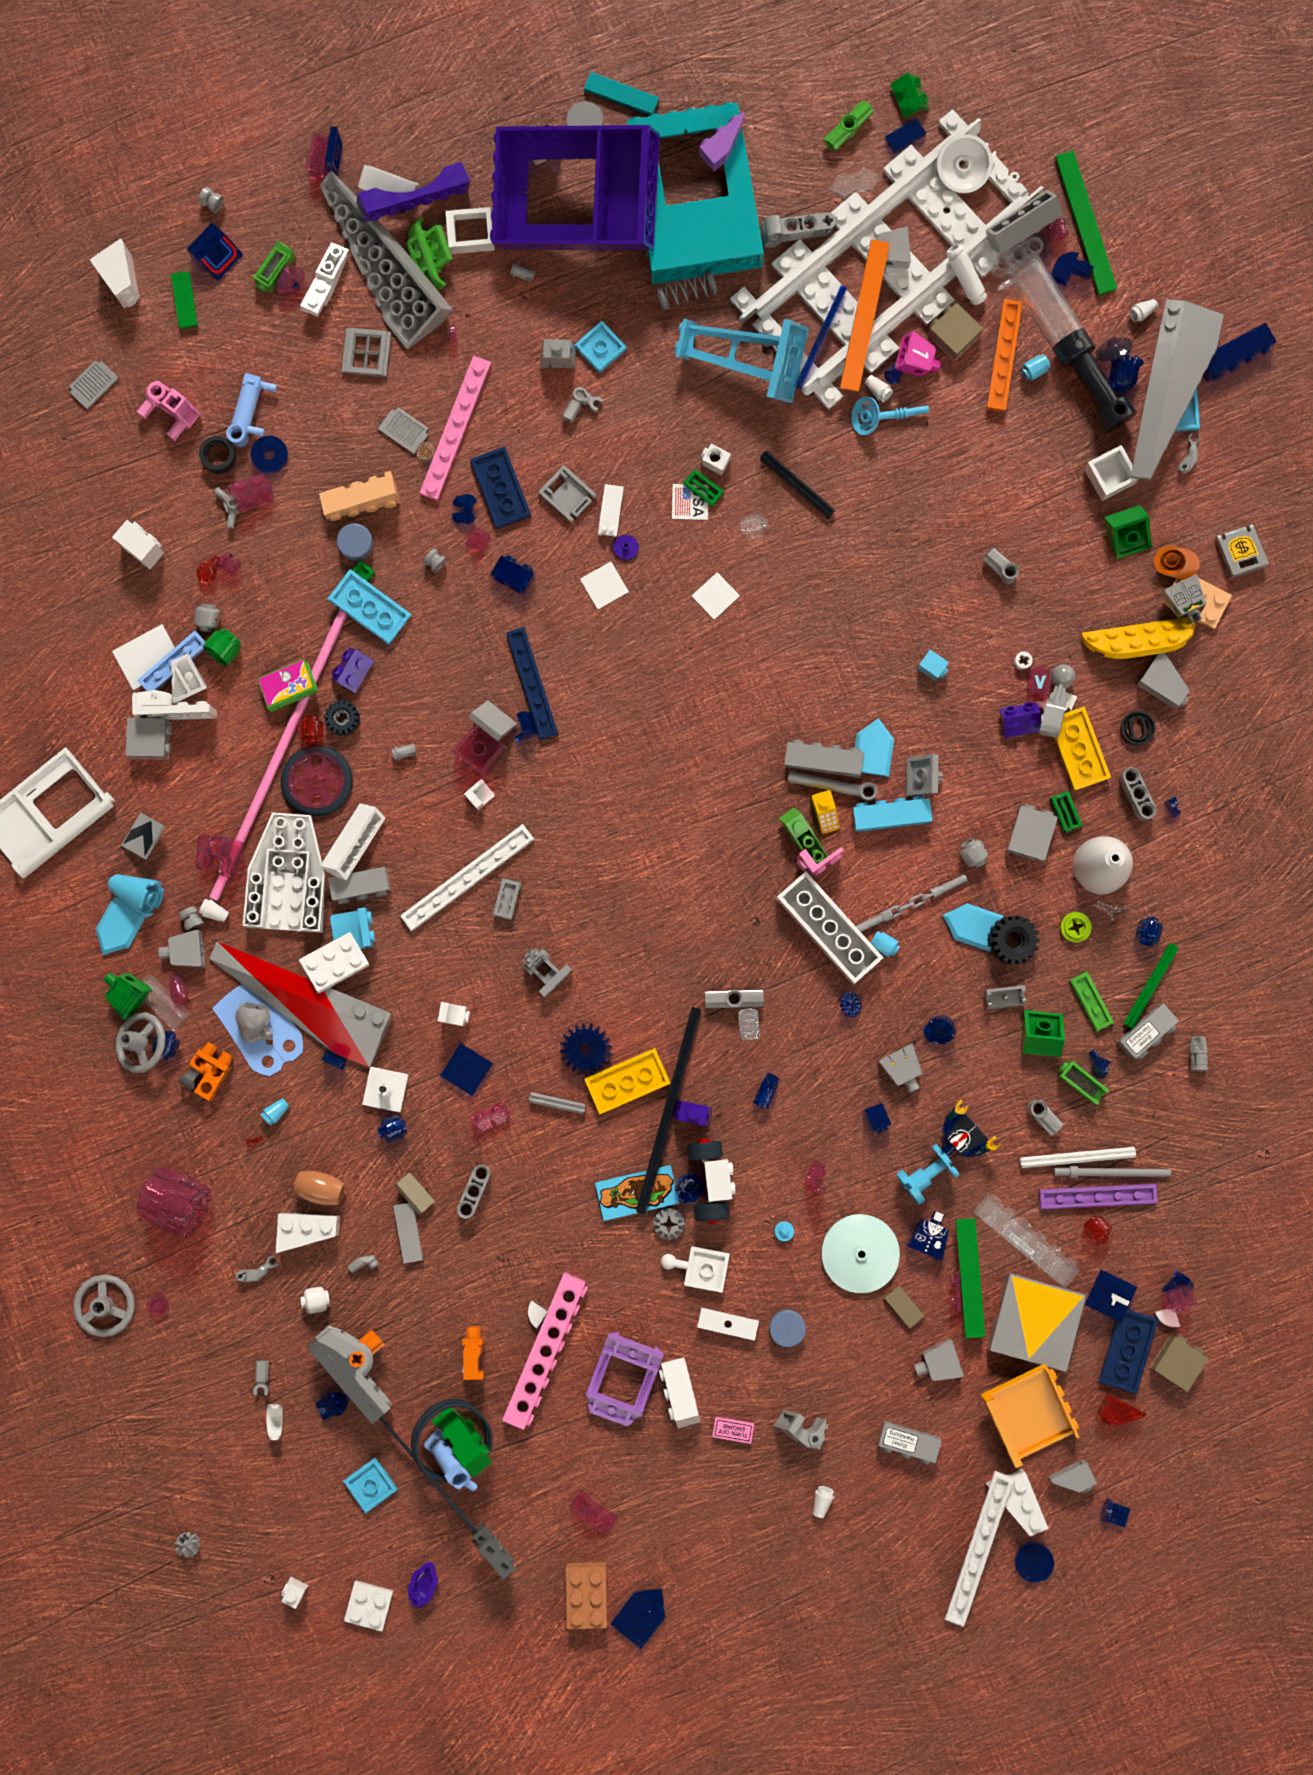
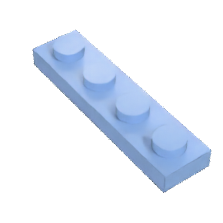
M196 631L192 632L142 675L138 682L146 691L158 690L172 678L171 661L188 653L193 660L204 650L202 645L205 641Z

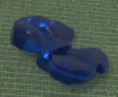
M464 494L454 498L452 504L461 508V512L452 514V519L457 524H471L476 520L472 507L477 503V499L473 495Z

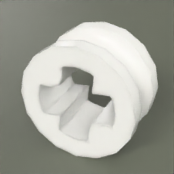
M1020 652L1015 657L1014 664L1017 669L1026 670L1032 664V656L1028 652ZM1019 657H1022L1023 659L1027 658V665H1025L1024 663L1020 664Z

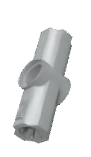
M763 990L705 991V1008L763 1007ZM731 994L739 996L738 1004L734 1005L729 1002Z

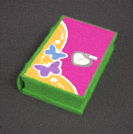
M305 659L257 678L270 712L282 709V707L318 692L309 663L305 662Z

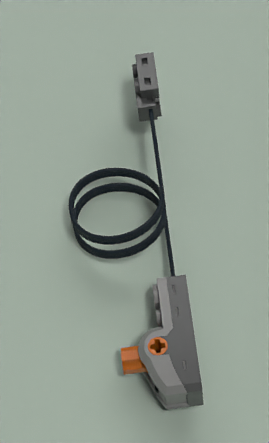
M328 1325L306 1344L309 1351L371 1424L380 1419L418 1464L431 1483L471 1528V1534L474 1537L473 1543L498 1574L505 1579L516 1569L512 1564L515 1560L483 1522L476 1528L470 1523L436 1483L435 1480L448 1482L444 1476L445 1474L425 1467L418 1455L419 1438L426 1424L441 1411L453 1407L469 1409L479 1416L485 1431L484 1444L491 1452L493 1436L490 1425L485 1417L472 1404L464 1400L447 1399L440 1401L428 1408L418 1419L412 1432L410 1450L382 1417L390 1409L392 1402L377 1387L372 1378L367 1375L373 1364V1355L385 1344L372 1329L360 1339H356L350 1334ZM354 1354L358 1356L356 1360L352 1357Z

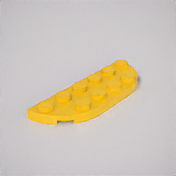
M1189 617L1084 632L1081 635V639L1087 648L1093 652L1096 650L1105 654L1104 657L1127 659L1167 653L1182 648L1193 637L1195 623L1192 624Z

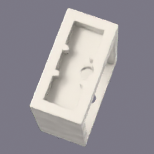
M490 207L446 211L448 247L451 254L495 250L494 244L490 240V231L492 230ZM487 219L488 239L457 242L455 220Z

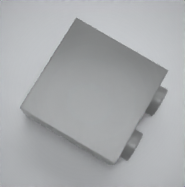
M127 718L126 756L130 759H169V754H171L169 735H172V724L165 718Z

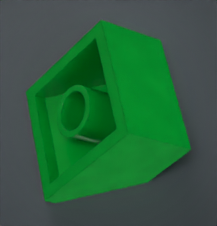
M1140 505L1104 517L1106 533L1116 559L1152 548L1149 515Z
M1024 1010L1021 1037L1022 1053L1061 1057L1065 1043L1063 1014Z

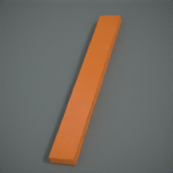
M870 240L840 389L859 392L890 245L887 242Z

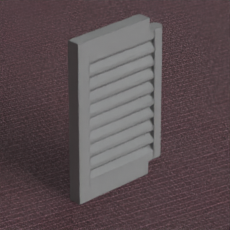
M95 360L69 386L72 389L70 393L88 410L119 380V377L102 361L98 363Z
M399 407L395 411L391 410L378 427L379 431L414 455L429 436L426 433L429 428Z

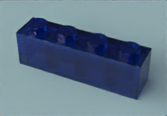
M1267 323L1218 347L1210 360L1207 370L1203 374L1206 382L1212 379L1217 381L1224 376V373L1228 371L1232 373L1239 369L1241 364L1253 362L1257 359L1256 356L1260 354L1264 356L1270 353L1277 341Z

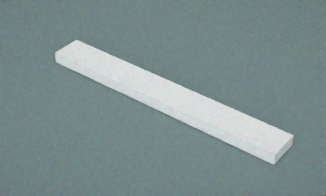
M522 824L400 917L409 929L414 931L534 841V838Z
M994 1472L945 1620L962 1627L965 1625L1014 1480L1010 1476Z

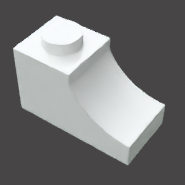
M441 1002L438 1021L464 1026L465 1023L469 1022L470 1011H467L468 1007Z

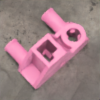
M158 380L149 384L145 394L146 400L136 411L141 417L147 419L155 407H160L172 416L176 422L166 432V435L176 441L184 429H190L201 415L183 395L173 388L169 389ZM161 391L160 395L155 396L157 392Z

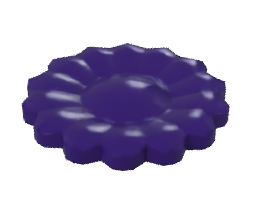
M620 535L619 538L615 539V543H613V551L620 559H632L639 551V544L632 535Z

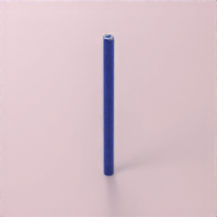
M843 285L840 286L795 384V387L798 389H802L847 288Z

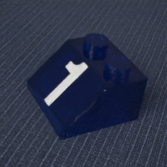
M1100 1269L1085 1306L1122 1323L1137 1290V1286Z

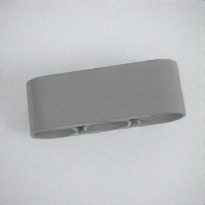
M1133 767L1125 769L1119 775L1120 784L1137 819L1148 821L1156 814L1155 804L1139 771ZM1126 773L1133 775L1132 782L1126 779ZM1134 790L1141 792V799L1135 798ZM1143 807H1146V808L1149 809V811H1150V815H1149V816L1143 815V813H1142V808H1143Z
M478 1165L472 1171L457 1207V1213L461 1218L467 1219L472 1217L478 1208L491 1177V1169L487 1165ZM479 1168H484L487 1171L486 1178L480 1179L477 1176ZM470 1187H478L479 1195L477 1197L470 1195ZM464 1204H468L472 1208L469 1215H465L462 1212Z

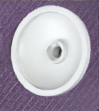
M961 134L949 139L942 146L937 157V172L940 180L947 188L957 193H969L979 189L986 183L992 171L993 160L991 151L982 139L974 135ZM960 161L965 163L963 168L959 166Z

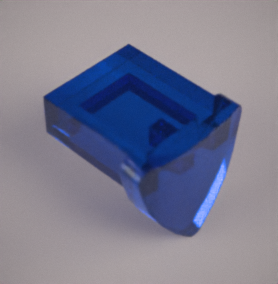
M522 711L516 714L523 731L515 736L516 742L538 734L530 712Z
M332 1051L324 1053L321 1059L339 1069H345L346 1058Z
M1176 1271L1174 1276L1161 1289L1175 1303H1178L1194 1288V1284L1187 1276Z
M333 1392L315 1402L322 1419L325 1420L335 1415H342L348 1406L350 1398L344 1393Z
M1106 1498L1101 1510L1100 1521L1125 1528L1131 1508Z

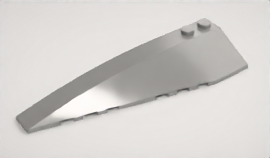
M1166 299L1131 478L1151 480L1163 452L1166 451L1179 421L1182 419L1197 386L1202 380L1205 370H1207L1212 356L1217 350L1224 318L1223 314L1187 301Z

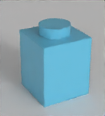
M929 650L917 669L936 681L938 677L943 678L949 669L946 666L949 662L932 650Z

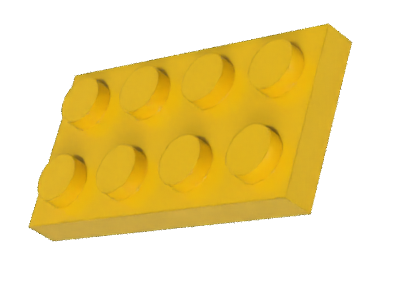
M1085 706L1064 713L1059 736L1054 739L1073 790L1076 791L1110 779L1109 770Z
M655 1048L584 1079L599 1114L671 1084Z

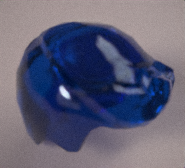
M947 1015L935 1016L925 1025L923 1029L924 1037L928 1042L945 1045L955 1038L956 1024Z

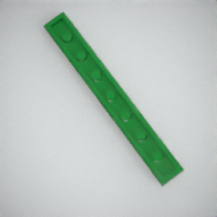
M1074 150L1055 156L1056 164L1098 296L1117 290L1116 282Z

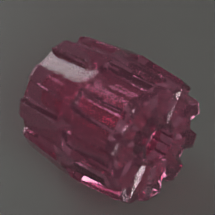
M161 1167L156 1169L146 1181L138 1198L137 1213L141 1218L164 1231L181 1237H190L202 1224L203 1215L208 1213L209 1208L207 1205L212 1200V1195H210L211 1189L186 1174Z

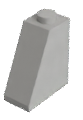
M1165 653L1156 654L1137 685L1174 709L1179 706L1183 707L1189 698L1186 695L1190 690Z

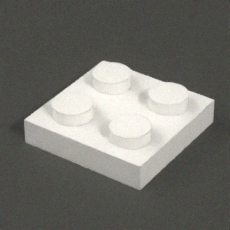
M356 1580L344 1621L383 1631L393 1590Z

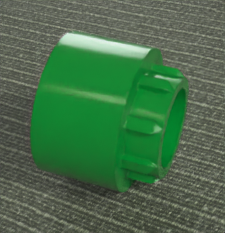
M220 629L219 632L214 631L202 647L215 661L228 667L240 653L241 642L230 631Z

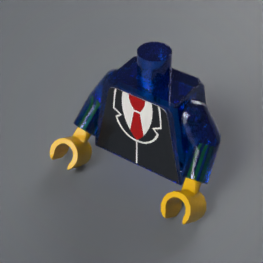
M959 1100L955 1108L945 1117L942 1137L947 1143L940 1148L941 1151L948 1157L956 1151L959 1156L970 1158L996 1150L1001 1144L994 1145L992 1141L997 1137L994 1136L989 1140L966 1115L965 1112L968 1109V1105L965 1108H961L959 1105L962 1100Z

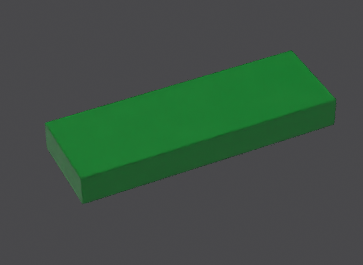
M190 272L171 274L179 329L199 327Z

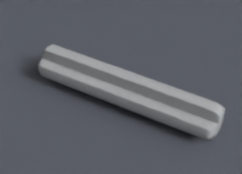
M533 1092L529 1096L530 1103L584 1114L586 1105L583 1103Z

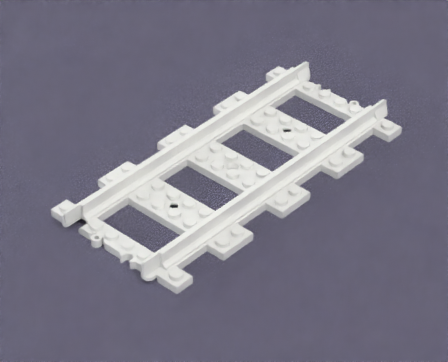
M952 109L938 122V125L949 137L923 158L910 145L883 168V172L893 182L888 189L869 205L855 192L831 212L836 218L835 227L838 231L814 252H811L799 239L772 262L773 268L783 278L756 300L743 287L730 298V302L742 314L739 318L741 324L756 313L759 319L752 326L759 334L780 336L782 328L770 315L797 293L843 343L844 347L819 368L803 353L798 375L804 383L801 386V391L807 396L814 392V395L828 410L843 398V395L832 383L843 373L857 301L826 267L850 246H853L866 260L867 245H870V240H877L878 234L891 231L882 219L908 198L951 246L956 244L964 246L963 249L966 250L977 274L982 279L1011 253L1008 251L999 254L991 249L985 230L1043 193V187L1041 186L1028 196L1027 189L1021 183H1017L1019 174L1012 172L1009 176L1007 167L996 157V151L992 153V171L988 179L1011 204L985 225L954 191L942 183L937 173V157L942 146L949 139L957 135L970 134L977 136L981 129L980 119H977L968 126ZM945 207H948L950 209V213H944L943 209ZM911 251L909 269L885 267L882 279L900 299L873 321L864 368L870 374L899 350V347L888 335L914 313L927 326L943 313L949 305L951 306L954 303V298L944 289L956 277L949 262V257L932 272H929ZM834 302L839 304L837 309L832 307ZM773 346L774 351L777 353L778 347Z

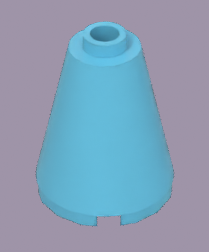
M116 874L108 881L109 891L144 917L152 916L154 913L151 911L154 908L158 909L163 899L164 888H161L163 884L157 880Z

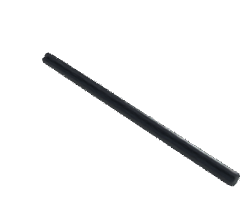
M692 1007L636 1208V1212L646 1214L700 1018L701 1009Z

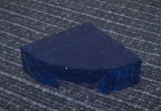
M1172 797L1164 802L1173 818L1181 814V810L1177 808L1179 803L1176 797Z

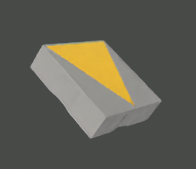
M1006 1272L1000 1295L999 1311L993 1322L987 1348L990 1351L1040 1365L1045 1364L1047 1367L1067 1372L1086 1295Z

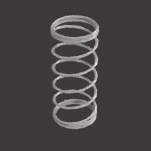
M707 271L704 273V285L697 275L694 277V287L691 281L686 278L684 282L685 291L681 284L676 281L675 294L671 286L666 284V298L662 288L657 287L662 309L664 311L667 308L670 309L667 286L670 288L677 306H679L677 283L681 287L687 303H689L686 280L690 283L698 300L696 277L699 279L706 297H708L705 280L706 274L712 294L717 295L716 283L712 272Z

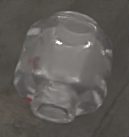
M761 513L745 515L743 521H740L742 535L748 539L764 537L766 530L769 529L768 519L763 518Z

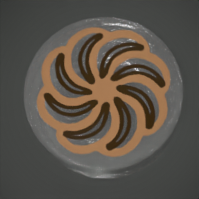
M428 442L419 444L416 449L419 460L422 462L433 460L436 452L434 446Z

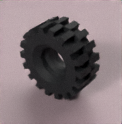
M1009 916L995 922L996 925L990 928L992 933L988 934V938H991V942H988V946H992V949H990L991 954H995L994 957L997 960H1001L1002 963L1023 964L1022 962H1028L1030 957L1036 955L1033 952L1039 949L1036 943H1040V938H1036L1039 932L1034 930L1036 927L1034 923H1029L1030 920L1022 916ZM1010 933H1016L1019 936V944L1015 948L1007 944L1006 939Z

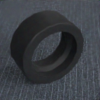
M222 436L207 438L199 448L201 463L208 471L214 474L229 472L236 463L237 453L234 446L228 439ZM215 445H223L229 452L227 461L218 466L211 464L207 458L209 449Z

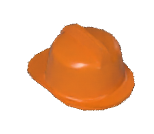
M1162 547L1154 556L1153 563L1155 569L1163 575L1185 580L1197 574L1200 568L1198 556L1194 552L1180 547Z

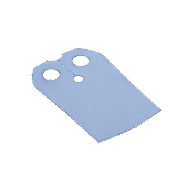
M243 984L229 992L212 1008L235 1041L249 1066L255 1072L271 1076L280 1071L285 1062L295 1060L303 1052L302 1034L293 1022ZM251 1002L268 1007L270 1022L267 1026L271 1028L273 1033V1043L271 1045L266 1043V1039L253 1043H248L243 1039L235 1018L236 1011L241 1004ZM286 1040H292L295 1043V1049L292 1052L284 1050L283 1044ZM266 1055L274 1059L273 1065L269 1068L262 1065V1058Z

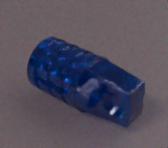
M767 1073L752 1103L768 1110L776 1093L780 1078L774 1074Z

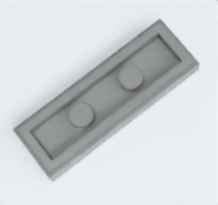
M410 1203L394 1205L403 1263L423 1260L415 1209Z

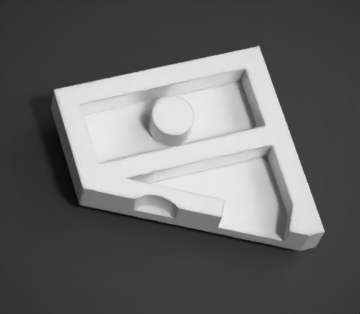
M189 653L171 661L173 703L179 702L207 688Z

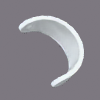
M268 1404L266 1411L268 1437L270 1440H278L281 1437L283 1425L282 1405Z

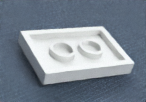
M350 932L299 959L300 964L318 994L369 966L367 959Z

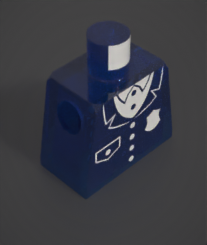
M934 1211L930 1221L921 1218L906 1242V1246L942 1261L949 1229L941 1226L945 1215Z

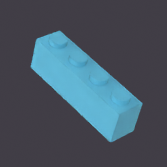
M924 796L913 797V800L906 801L905 798L894 799L893 803L881 800L876 801L875 805L858 803L852 809L855 832L928 824L933 821L930 798L925 799Z

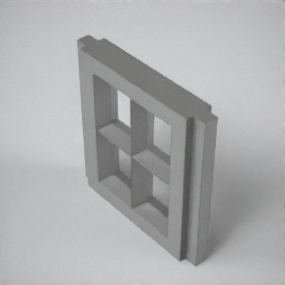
M346 328L342 373L387 377L391 332ZM356 336L366 337L365 350H355ZM370 337L380 338L379 352L369 351ZM354 353L364 354L363 368L353 367ZM368 354L378 355L377 369L367 368Z

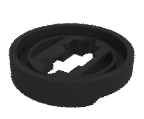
M1143 711L1130 712L1123 718L1120 725L1122 737L1127 743L1135 746L1149 742L1156 730L1153 718ZM1135 717L1141 721L1143 736L1140 737V740L1134 736L1132 721L1135 720ZM1145 722L1148 725V733H1146ZM1127 723L1129 724L1130 735L1127 732Z

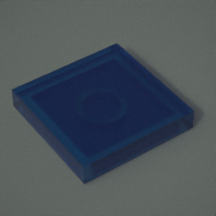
M330 126L325 164L328 172L333 171L338 177L343 142L338 128Z
M460 1043L440 1076L473 1096L493 1063Z

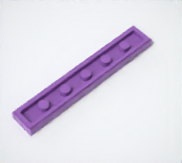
M1156 1184L1039 1189L1040 1209L1158 1204Z

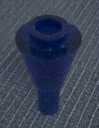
M896 362L884 372L885 379L890 384H899L903 374L902 371L895 369Z

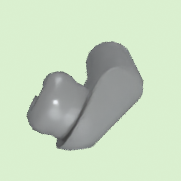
M373 1255L359 1257L348 1265V1269L354 1273L366 1264L372 1269L378 1265V1261Z

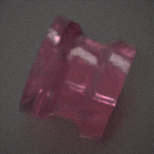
M1057 219L1055 222L1047 225L1048 230L1051 231L1050 237L1052 241L1064 239L1069 235L1068 229L1065 228V219Z
M227 552L220 558L217 567L223 568L228 576H232L239 569L241 561L234 559L233 555Z

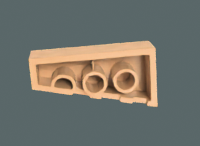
M391 471L384 473L385 477L377 478V476L370 477L366 483L358 481L351 483L347 489L341 486L319 493L326 519L336 521L346 515L353 517L363 511L374 512L381 507H395L396 504L400 503Z

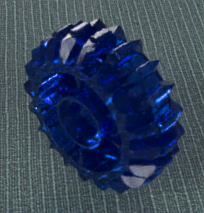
M582 1023L583 1029L581 1030L578 1025H575L576 1032L569 1029L568 1032L571 1036H563L568 1040L567 1043H560V1045L566 1046V1049H561L560 1053H566L567 1055L561 1059L563 1061L569 1059L566 1067L573 1064L572 1072H575L576 1068H580L579 1075H582L583 1069H586V1075H590L589 1069H593V1072L596 1074V1066H599L602 1070L604 1067L600 1063L603 1061L608 1064L609 1062L607 1059H604L605 1055L610 1057L612 1055L606 1052V1049H612V1045L606 1046L605 1044L610 1041V1038L603 1039L606 1032L604 1031L599 1034L598 1032L601 1029L599 1026L594 1031L592 1030L593 1024H590L589 1029H586V1024ZM583 1044H589L592 1048L591 1052L587 1055L581 1053V1046Z

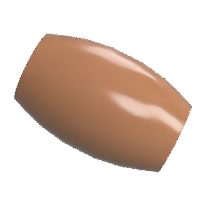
M300 1171L296 1177L293 1191L301 1198L312 1203L339 1205L344 1195L345 1184L336 1177L326 1173Z

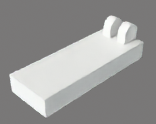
M605 484L598 529L599 536L606 535L617 538L623 486Z

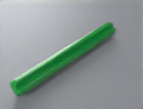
M1168 944L1125 1019L1124 1025L1133 1029L1179 949L1175 944Z

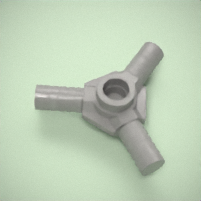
M219 487L214 490V494L224 501L223 504L228 513L226 527L231 529L234 528L236 515L243 510L245 505L258 500L255 493L241 497L231 494L227 495Z

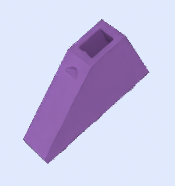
M744 112L733 116L725 127L721 126L718 128L714 136L710 139L706 138L700 144L699 155L713 171L728 161L744 124Z

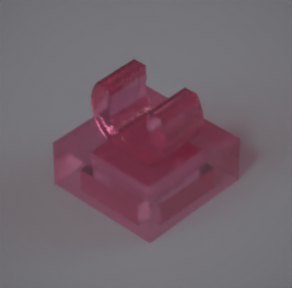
M472 527L465 544L475 550L484 552L491 535Z

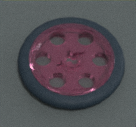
M313 745L298 750L288 759L282 770L281 789L286 801L296 811L305 815L318 817L335 812L345 803L352 790L353 778L348 762L339 752L327 746ZM314 757L321 758L322 763L319 767L312 766L311 761ZM331 766H336L338 768L337 775L330 776L328 769ZM297 767L305 768V774L302 777L296 776L295 770ZM315 776L322 780H328L318 782L317 786H315L314 782H311V780L315 779ZM299 785L305 787V793L301 796L295 793V789ZM331 785H337V794L330 795L328 788ZM316 794L322 797V801L318 805L312 803V797Z

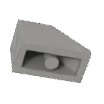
M1084 1459L1048 1476L1052 1483L1079 1493L1089 1492L1097 1484Z

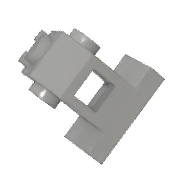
M535 948L525 954L522 961L526 965L523 968L530 975L535 973L546 984L539 991L546 998L572 972V969L566 964L559 971L548 960L551 956L543 948L540 951ZM544 961L552 969L545 977L536 970Z
M783 1410L773 1426L779 1431H783L802 1446L820 1449L825 1439L824 1430L828 1428V1425H826L827 1420L817 1417L813 1425L805 1430L802 1427V1422L805 1419L802 1415Z

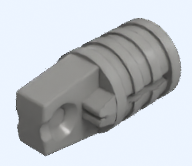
M1204 1036L1191 1037L1190 1071H1208V1051Z

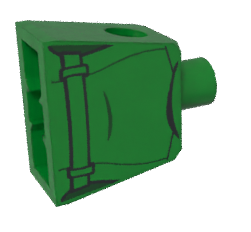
M111 972L103 980L110 986L105 994V998L123 1019L134 1015L152 991L150 986L130 973L116 977Z

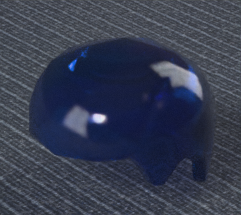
M691 1173L683 1174L679 1177L674 1186L676 1196L684 1204L687 1202L694 1203L704 1190L703 1181L697 1175Z

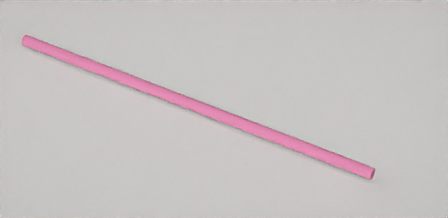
M340 609L312 668L315 683L319 679L347 617V614ZM310 696L299 700L294 708L209 896L216 901L221 896Z

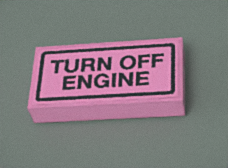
M715 1416L712 1437L751 1444L754 1423Z

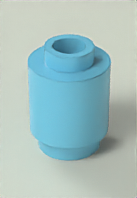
M1038 355L1022 365L1021 373L1026 380L1033 381L1048 371L1051 367L1050 362L1045 355Z
M877 931L871 941L874 948L888 958L890 955L895 956L900 948L897 945L899 941L884 932L880 933Z

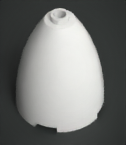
M1108 836L1095 837L1084 842L1077 849L1072 863L1073 873L1085 890L1094 894H1109L1121 888L1129 879L1133 870V857L1129 848L1122 841Z

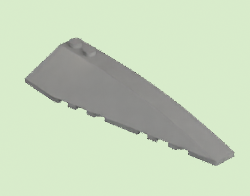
M330 171L320 183V188L329 206L332 207L335 213L336 221L340 223L343 229L344 238L348 240L349 248L362 275H365L367 279V286L376 298L375 302L383 313L384 321L406 349H410L442 324L453 309L378 220L364 221L356 203L357 197L333 171Z

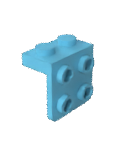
M358 908V911L334 914L330 917L333 940L350 932L360 949L374 947L373 942H376L374 930L371 931L370 924L373 923L371 911L369 912L367 908Z

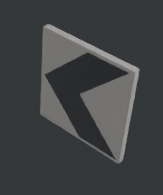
M140 812L121 846L147 860L166 826Z

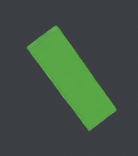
M1087 971L1069 980L1096 1032L1114 1023Z

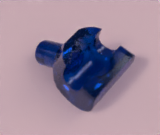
M1094 1049L1089 1052L1094 1061L1091 1066V1073L1096 1078H1105L1109 1073L1107 1067L1111 1061L1100 1057Z

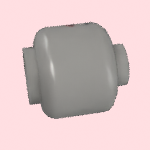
M201 603V606L195 609L194 624L200 627V631L211 632V628H217L219 625L220 611L216 609V605Z
M971 838L961 845L960 855L967 866L979 868L986 863L985 859L988 857V851L980 840Z

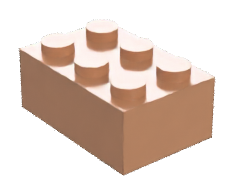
M606 1562L566 1564L567 1629L607 1628Z

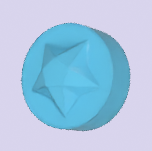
M782 1221L775 1226L774 1232L779 1240L788 1241L794 1235V1228L789 1222Z

